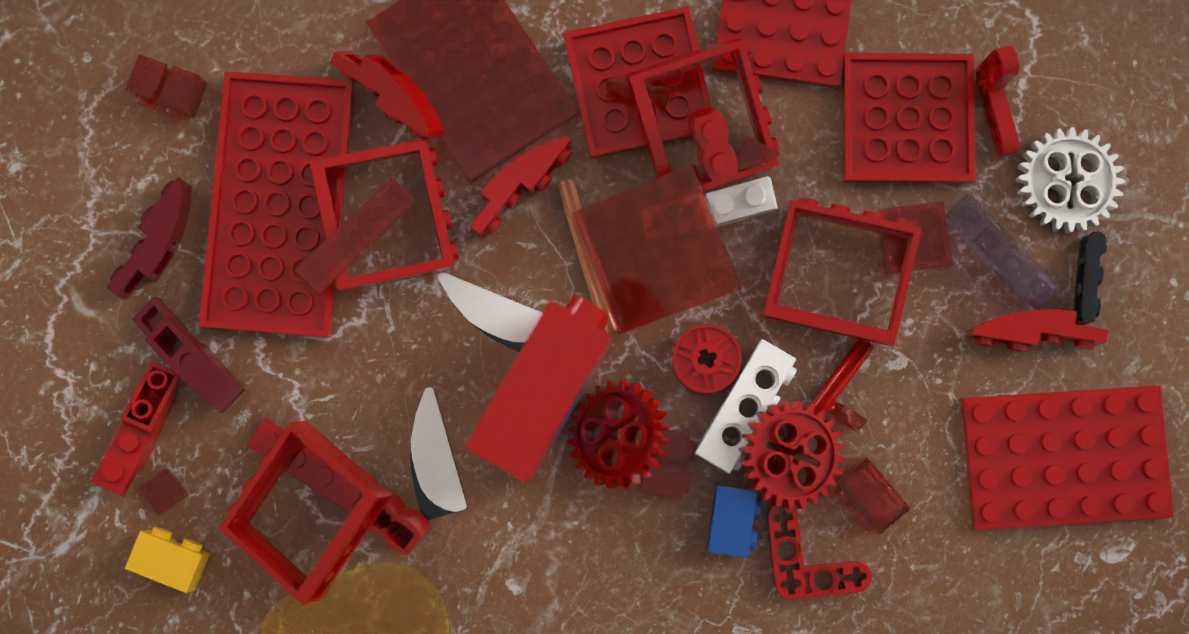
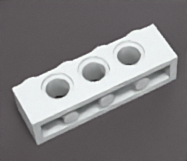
M761 339L693 454L725 473L730 474L732 469L738 471L742 466L739 465V462L747 457L746 453L739 451L740 447H744L748 443L741 436L742 434H752L753 432L748 426V422L759 423L757 412L768 413V405L775 404L777 406L781 398L776 395L782 383L788 386L797 371L793 367L796 358ZM759 371H766L771 375L772 385L769 389H762L756 384L755 377ZM743 399L753 401L756 406V412L751 418L744 417L739 412V404ZM727 427H733L739 433V441L734 446H728L722 440V433Z

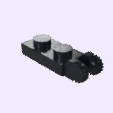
M1094 231L1080 240L1081 246L1078 252L1073 311H1077L1075 324L1078 325L1095 322V318L1099 316L1101 309V300L1097 298L1098 286L1101 285L1104 275V269L1100 266V257L1107 251L1106 242L1108 241H1106L1105 234L1099 231Z

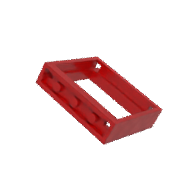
M736 37L625 74L663 199L667 203L779 166L776 157L779 156V145L775 137L771 138L768 125L772 124L768 108L766 106L762 107L759 94L763 93L762 85L758 75H753L750 63L754 62L753 53L750 52L748 43L744 44L743 39ZM731 52L760 155L738 162L737 175L716 182L711 180L706 174H702L675 183L644 80Z
M427 138L309 161L338 294L453 270L455 267L454 261L459 260L458 250L455 241L449 242L447 230L452 229L449 211L442 210L440 198L445 197L441 178L435 179L433 166H438L437 156L434 147H428ZM418 153L442 259L348 278L325 171Z
M799 197L798 201L790 200L764 310V317L894 347L922 228L915 227L916 222L907 221L904 218H896L895 222L882 220V214L872 211H864L863 215L850 213L851 208L844 205L831 204V207L827 208L817 206L818 201L811 198ZM799 216L908 240L887 330L778 305Z
M308 421L289 422L284 431H279L277 442L271 450L263 455L260 460L261 466L255 475L244 483L242 487L243 493L227 509L229 513L219 529L302 605H307L322 599L393 495ZM303 442L364 494L308 576L249 524Z

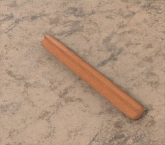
M566 179L557 183L558 191L592 303L609 314L607 318L609 322L604 331L609 334L616 332L618 325L574 180Z

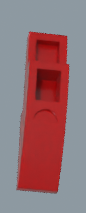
M353 52L333 53L330 64L340 69L339 74L352 81L358 80L365 85L364 89L367 92L379 96L375 106L386 112L385 117L400 124L404 123L411 128L410 132L413 135L422 139L443 135L445 129L430 101L412 79L382 55H364L361 58Z
M563 136L538 145L517 157L494 176L480 192L482 198L488 204L471 224L472 231L482 239L487 233L493 235L503 221L500 218L507 208L512 210L523 195L520 193L522 189L531 196L537 190L543 192L553 178L550 173L557 165L562 167L572 154L570 150L572 147L571 139Z
M1040 309L1012 313L992 319L967 330L965 337L975 339L974 344L980 346L994 347L995 342L1008 344V350L1027 352L1028 348L1038 346L1040 337H1042L1041 342L1062 344V340L1074 342L1075 348L1094 350L1095 345L1107 343L1108 330L1076 325L1077 311Z
M154 361L150 362L120 418L123 423L91 481L94 485L124 497L138 470H143L168 417L181 378L172 369Z

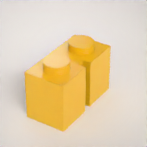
M156 526L152 530L140 531L125 569L184 593L195 591L210 556V553L201 550L203 545L190 539H184L180 543L171 538L172 532Z

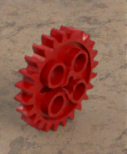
M620 380L618 384L613 381H607L606 387L596 385V395L589 392L585 393L588 401L586 404L577 403L578 408L581 410L580 414H571L570 416L576 421V426L567 427L568 431L575 433V437L568 440L567 444L576 446L570 457L580 458L575 467L576 469L586 470L584 478L594 479V484L606 485V488L616 489L618 485L619 488L627 489L629 482L635 485L640 484V475L647 478L651 477L649 466L660 467L659 462L655 458L657 455L666 456L667 454L660 448L661 443L670 442L669 438L662 436V431L670 428V425L660 422L667 413L666 411L656 410L661 401L655 398L650 399L651 391L641 390V385L635 383L630 385L629 382ZM623 404L624 412L623 415L619 418L618 410L619 407ZM599 426L600 433L597 439H595L594 432L595 429ZM639 430H641L642 438L641 441L637 444L636 434ZM617 451L618 459L613 465L612 456Z
M793 400L791 406L788 401H780L779 408L775 404L768 405V414L765 412L756 413L760 421L759 423L748 422V426L753 431L752 434H742L741 436L749 442L748 446L739 448V451L747 454V458L741 460L739 465L749 466L750 469L743 475V478H754L750 489L755 491L762 489L759 498L768 500L771 497V505L780 506L783 501V507L786 509H792L794 503L797 508L804 509L806 507V500L809 504L816 505L818 504L816 494L821 497H828L829 494L825 487H837L836 481L832 478L833 475H843V471L836 466L837 463L846 461V458L838 455V451L846 446L842 443H836L835 440L842 432L831 431L830 428L835 423V420L826 419L823 421L826 411L817 410L814 412V404L806 403L802 406L800 400ZM784 424L788 430V436L786 440L781 441L778 432L779 428ZM812 436L817 441V448L813 453H811L808 447V442ZM770 442L782 449H792L794 454L816 460L818 466L815 467L804 460H793L791 455L769 449L767 443ZM774 456L777 460V468L771 473L768 470L767 463L769 458ZM801 468H804L806 480L800 484L797 474Z

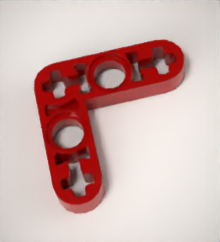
M1012 45L994 49L976 68L977 86L994 146L999 156H1006L1018 153L1019 139L1004 89L1019 73V60L1016 50Z
M783 502L780 506L772 505L769 508L766 519L773 578L776 591L781 596L787 599H799L861 592L869 587L872 581L871 571L867 565L859 561L804 566L799 521L795 508L786 509L783 507L784 512L791 515V519L785 521L786 531L793 529L794 536L782 535L776 538L774 531L781 532V524L778 521H774L773 515L779 513V508L783 507ZM782 541L793 543L795 554L791 559L783 560L778 556L777 547ZM797 563L798 569L791 568V576L799 581V585L794 586L793 592L789 593L787 588L781 587V582L787 580L786 570L782 569L779 571L778 565L789 566ZM854 567H857L859 572L864 573V578L859 579V585L855 586L851 580H842L843 588H838L839 578L835 570L836 568H841V575L852 574ZM825 570L831 574L832 583L827 589H818L815 586L814 576L817 572Z

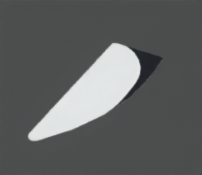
M441 272L438 274V280L448 297L469 322L493 340L515 351H521L543 314L542 312L447 273Z
M430 387L424 390L415 415L410 456L415 494L421 514L427 520L461 511L467 507L435 393Z

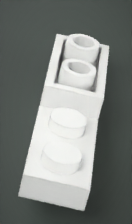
M767 176L706 194L701 192L669 203L665 202L641 209L648 241H654L747 220L751 216L777 210L778 206L771 178Z

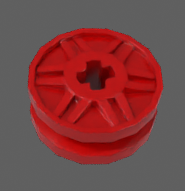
M704 324L692 327L681 335L674 346L672 364L675 376L684 387L694 393L709 395L721 392L732 384L740 371L742 356L739 344L731 333L720 326ZM705 351L707 355L713 354L715 356V360L712 361L713 367L708 368L706 364L699 365L698 360L702 357L700 355L701 352Z

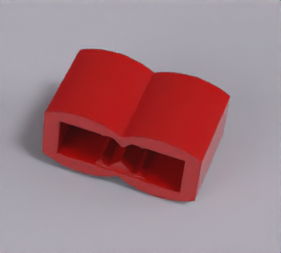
M711 106L689 113L687 119L688 130L692 139L698 144L697 160L702 171L714 182L737 175V157L732 147L727 143L729 131L723 115Z
M385 488L393 496L369 530L382 534L385 542L396 552L408 555L420 544L432 527L420 512L406 507L403 500L395 492Z

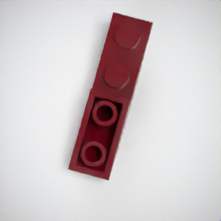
M177 177L175 181L168 182L161 191L162 197L155 206L149 207L141 216V224L137 228L146 234L147 237L144 240L141 239L133 246L130 252L132 256L124 266H119L110 277L111 282L107 289L116 296L127 299L145 276L158 281L169 265L181 241L188 220L192 192L190 184L180 177Z
M154 296L132 319L147 336L144 340L162 360L218 412L224 413L245 391L243 386L205 344L199 343L161 298Z

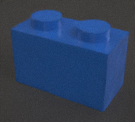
M715 485L706 547L708 552L748 558L749 551H755L757 531H752L753 520L760 517L762 499L757 498V491Z

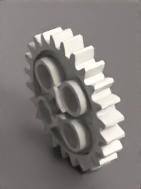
M1074 127L1067 130L1065 135L1061 128L1053 132V137L1049 133L1044 134L1041 137L1042 143L1037 140L1030 145L1033 151L1027 150L1022 155L1027 162H1022L1017 166L1025 174L1015 179L1016 182L1024 184V188L1019 190L1017 195H1026L1028 198L1023 202L1022 207L1032 205L1034 208L1029 217L1032 218L1040 214L1042 216L1040 226H1044L1051 221L1052 231L1054 232L1064 225L1066 234L1073 232L1075 226L1078 232L1081 233L1087 230V224L1091 228L1098 226V218L1102 221L1110 218L1107 210L1113 211L1118 208L1117 203L1112 199H1118L1124 194L1117 190L1116 187L1125 183L1124 179L1116 177V174L1124 169L1123 166H1114L1112 163L1119 155L1113 154L1108 156L1106 153L1111 146L1110 143L1100 147L1098 145L1099 135L1089 140L1088 130L1085 129L1076 136ZM1068 153H1072V155H1073V160H1072V161H1070V157H1069ZM1049 157L1055 158L1059 162V171L1050 168L1048 165ZM1082 158L1087 159L1091 163V172H1086L1081 167ZM1069 175V180L1075 182L1073 186H1071L1070 181L1065 180L1066 176ZM1048 189H1053L1058 193L1059 203L1050 201L1047 194ZM1081 190L1087 191L1091 195L1092 201L1090 205L1082 201L1080 196ZM1068 200L1070 201L1072 209H1069L1067 207Z

